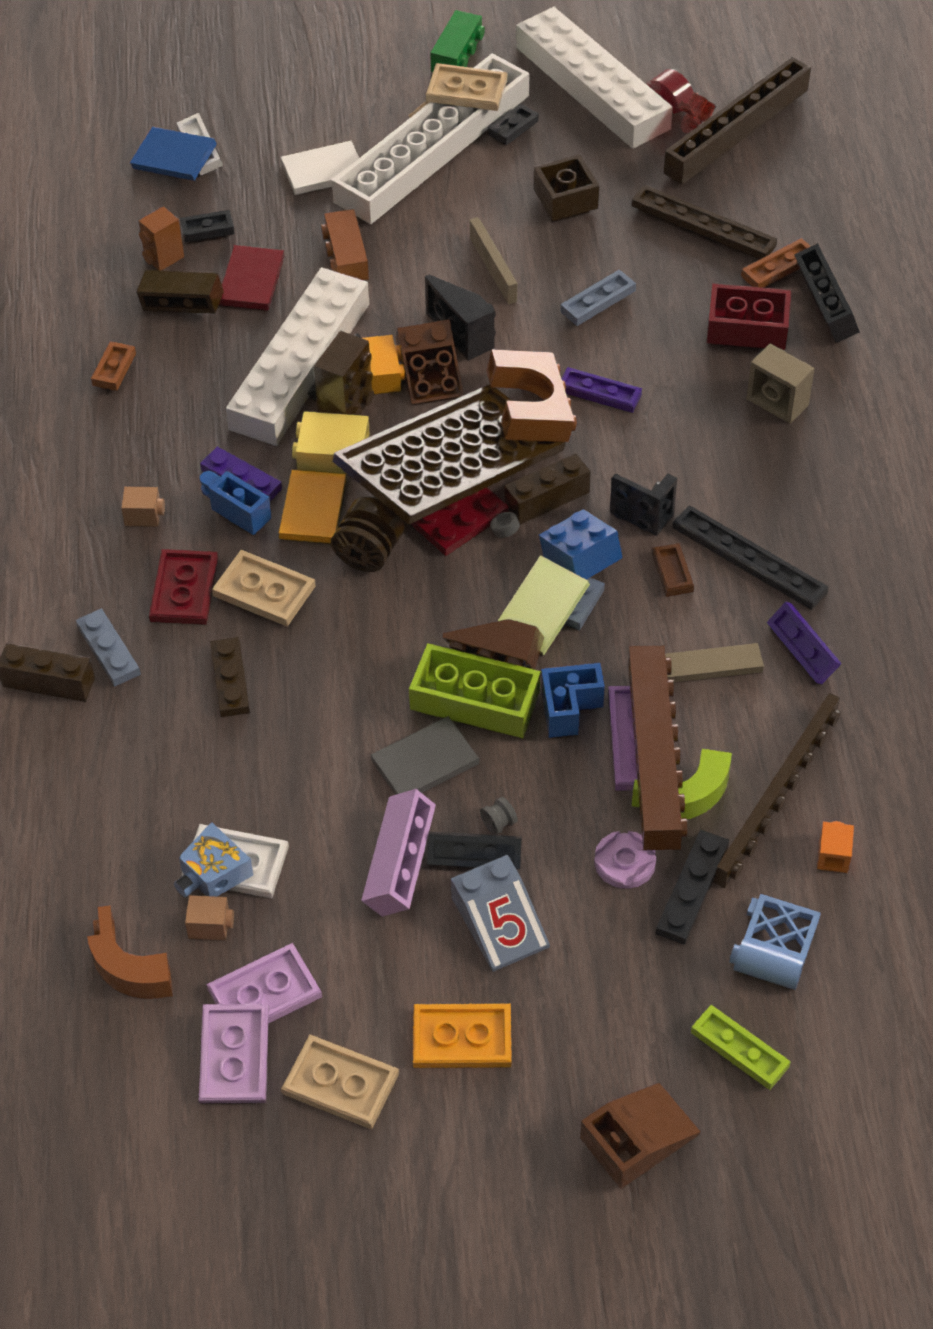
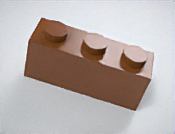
M355 210L324 213L325 224H321L323 240H328L325 242L327 257H332V259H329L331 271L363 281L369 280L368 260Z

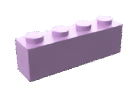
M417 789L391 796L388 799L361 900L381 916L410 909L436 806Z

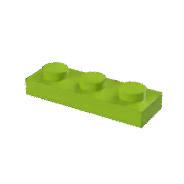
M710 1005L691 1027V1034L769 1090L772 1089L790 1067L791 1061L713 1005Z

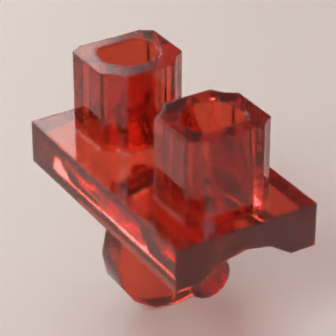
M693 92L688 103L681 101L678 108L687 113L681 121L682 131L689 134L701 125L702 122L709 119L716 105Z

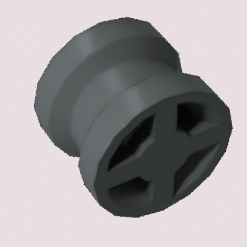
M504 797L496 799L491 807L485 806L480 809V815L485 826L494 835L501 833L506 825L512 826L517 823L516 812Z

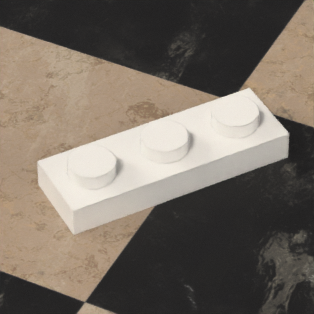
M199 113L177 122L180 131L183 133L210 137ZM215 148L201 169L200 175L223 166Z

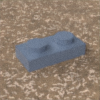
M593 578L586 579L590 585L564 625L577 630L582 628L602 595L605 583Z

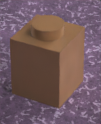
M124 487L121 509L125 526H158L159 516L164 515L165 501L160 499L158 487Z
M189 895L185 920L188 939L226 940L227 929H232L234 924V910L229 909L227 897Z

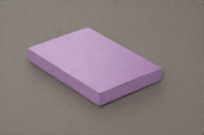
M293 943L206 984L207 990L215 1004H268V1024L322 997L320 988Z
M203 1004L199 1082L200 1103H266L268 1004Z

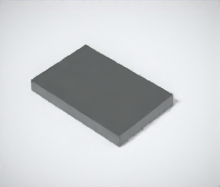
M449 716L371 754V761L394 794L397 795L413 789L423 793L478 765L479 757Z

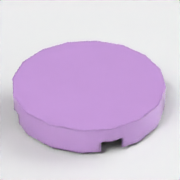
M612 832L602 838L596 847L594 859L596 871L604 882L614 887L624 889L639 887L647 882L655 871V850H643L642 835L636 832Z

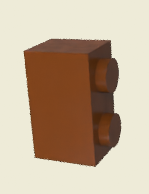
M163 206L139 220V237L144 250L142 255L149 265L152 264L159 271H162L184 258L179 219Z

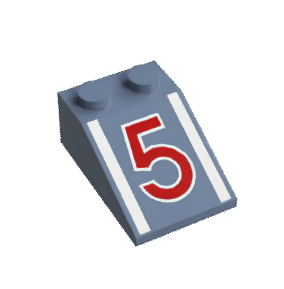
M508 855L451 878V898L492 972L550 947L524 883Z

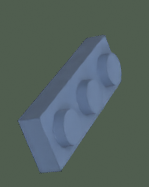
M617 270L560 304V312L578 326L635 292L636 283L621 270Z
M102 608L76 620L79 631L114 687L141 675L139 666Z

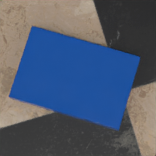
M152 127L130 164L133 169L195 181L217 144L214 138Z

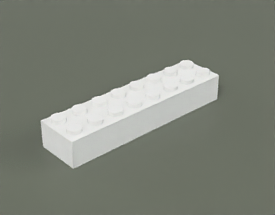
M552 7L516 25V48L632 149L671 130L672 106L558 9Z
M320 268L227 405L226 414L230 431L275 446L278 445L309 397L307 393L315 382V363L340 330L349 334L352 332L369 306L367 281Z

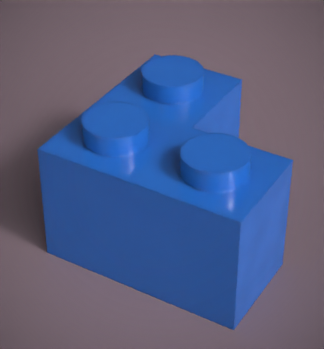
M600 663L541 669V695L549 738L578 735L579 710L603 708L605 686Z

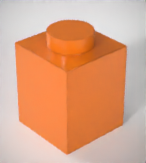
M823 821L819 839L817 869L848 873L852 857L854 825H847L838 821Z

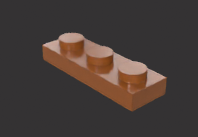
M800 238L743 268L741 277L752 287L764 288L799 270L800 268L794 254L811 246Z

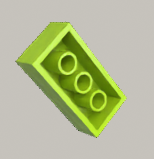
M427 643L409 687L410 710L441 718L449 716L453 721L523 738L540 694L541 671Z

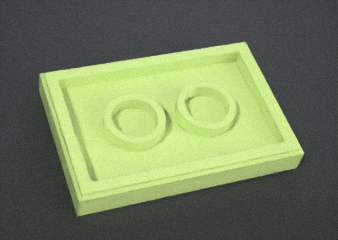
M540 555L498 621L511 619L537 626L544 636L540 654L545 655L589 587V581Z

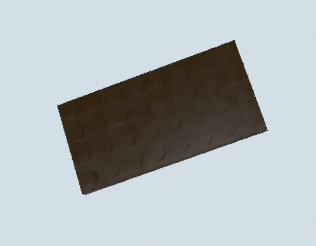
M489 384L334 453L332 462L406 523L411 524L563 451L566 442L506 440L501 419L506 401L512 400Z

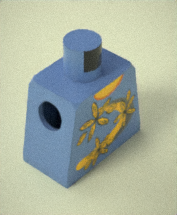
M211 823L180 855L179 861L184 875L174 882V886L185 898L197 888L205 896L217 897L253 876L251 858L217 826Z

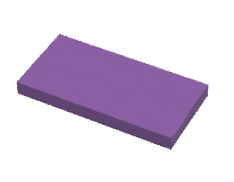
M609 686L608 696L615 791L633 790L635 779L637 780L630 686Z

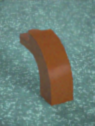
M111 906L98 907L99 919L93 920L95 935L87 936L94 965L102 979L113 989L135 998L156 999L173 996L167 953L137 956L125 952L116 943L115 922Z

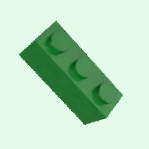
M455 10L430 52L431 72L434 71L436 63L467 67L470 55L475 53L478 41H481L484 37L485 27L482 26V16Z

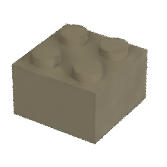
M769 344L751 361L746 399L791 424L809 406L815 368L786 353L784 350Z

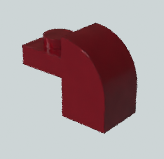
M665 69L646 83L647 86L672 106V114L683 112L697 101L696 95L687 79L673 69Z

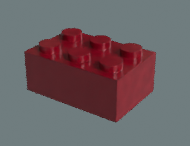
M712 283L706 343L766 348L769 344H772L781 350H785L789 328L791 290Z

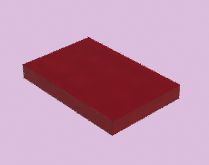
M234 245L223 279L222 287L224 293L219 305L269 310L285 257L284 250Z
M161 550L149 612L150 622L207 625L218 563V552Z

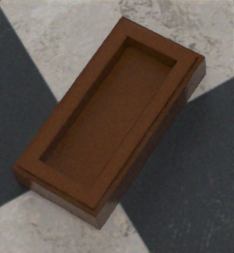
M680 544L653 547L652 557L666 597L694 592V584Z

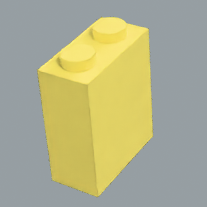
M304 411L302 422H297L296 427L298 442H293L292 458L297 460V469L347 474L332 462L333 455L341 449L369 438V417Z

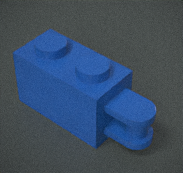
M205 471L200 475L201 491L203 495L210 498L212 510L250 534L254 535L272 519L269 496L228 471L221 477L211 471Z

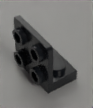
M667 473L661 482H656L652 490H649L618 474H614L611 478L610 513L618 519L638 526L643 531H648L658 536L675 512L677 477Z

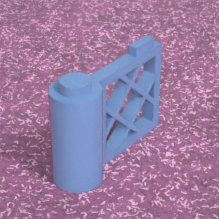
M760 894L759 899L752 897L747 911V915L752 917L741 945H734L729 962L734 964V971L796 990L821 913ZM763 906L777 910L780 916L768 920L762 912ZM800 917L811 921L810 926L798 929L792 920ZM785 922L791 932L778 936L773 926ZM764 929L771 937L770 940L765 942L752 938L754 933ZM796 939L802 947L801 953L787 949L784 943Z

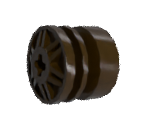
M373 497L357 498L353 501L332 536L331 547L335 554L350 567L363 572L379 571L384 566L392 549L402 535L404 522L380 500Z

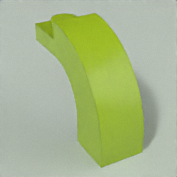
M702 749L698 770L690 779L683 782L682 789H678L679 794H684L685 812L681 813V818H687L688 820L710 810L721 799L728 783L732 753ZM635 779L632 806L639 807L638 783Z

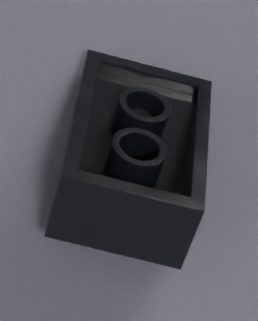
M430 274L426 275V315L433 322L450 320L454 346L469 361L494 349V336H496L494 328L496 312L494 307L487 303L479 294Z

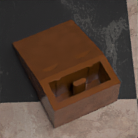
M450 320L397 328L395 338L400 348V363L404 365L405 382L411 404L416 405L464 396Z
M511 619L443 633L442 636L451 649L534 670L544 640V636L537 626Z
M656 1083L608 1102L581 1121L580 1139L620 1189H622L696 1138L701 1132L660 1083Z

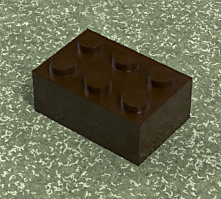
M340 330L315 363L314 374L318 412L361 416L363 409L372 403L374 398V391H372L373 373L371 372L372 354L370 353L368 340Z

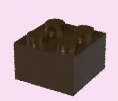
M580 154L534 166L533 190L552 221L598 209L599 184Z

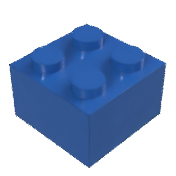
M584 509L539 534L543 557L584 579L592 577L623 558L617 530Z

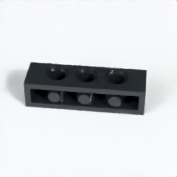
M818 243L794 254L803 278L835 343L860 333L853 312Z

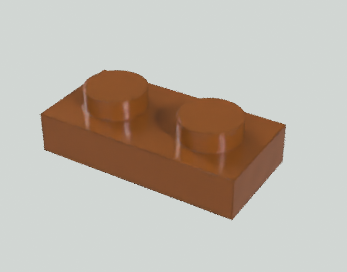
M110 341L91 377L92 386L118 391L136 355L135 346Z

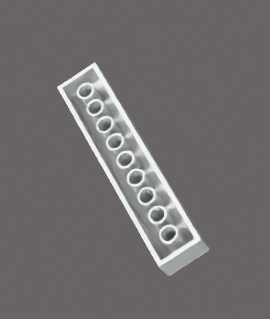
M490 54L474 68L507 73V82L498 111L433 102L428 103L332 179L333 202L345 210L354 209L357 217L372 224L487 131L489 126L529 96V73L494 54Z

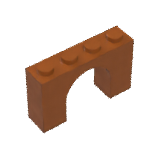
M491 350L486 369L491 387L523 389L538 395L544 400L540 402L506 401L501 419L505 439L569 442L571 432L576 429L577 420L576 416L572 414L571 400L567 398L565 381L561 379L560 365L556 364L554 354L549 352Z

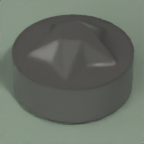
M504 512L493 518L490 527L496 537L506 538L513 535L519 529L520 523L514 513Z

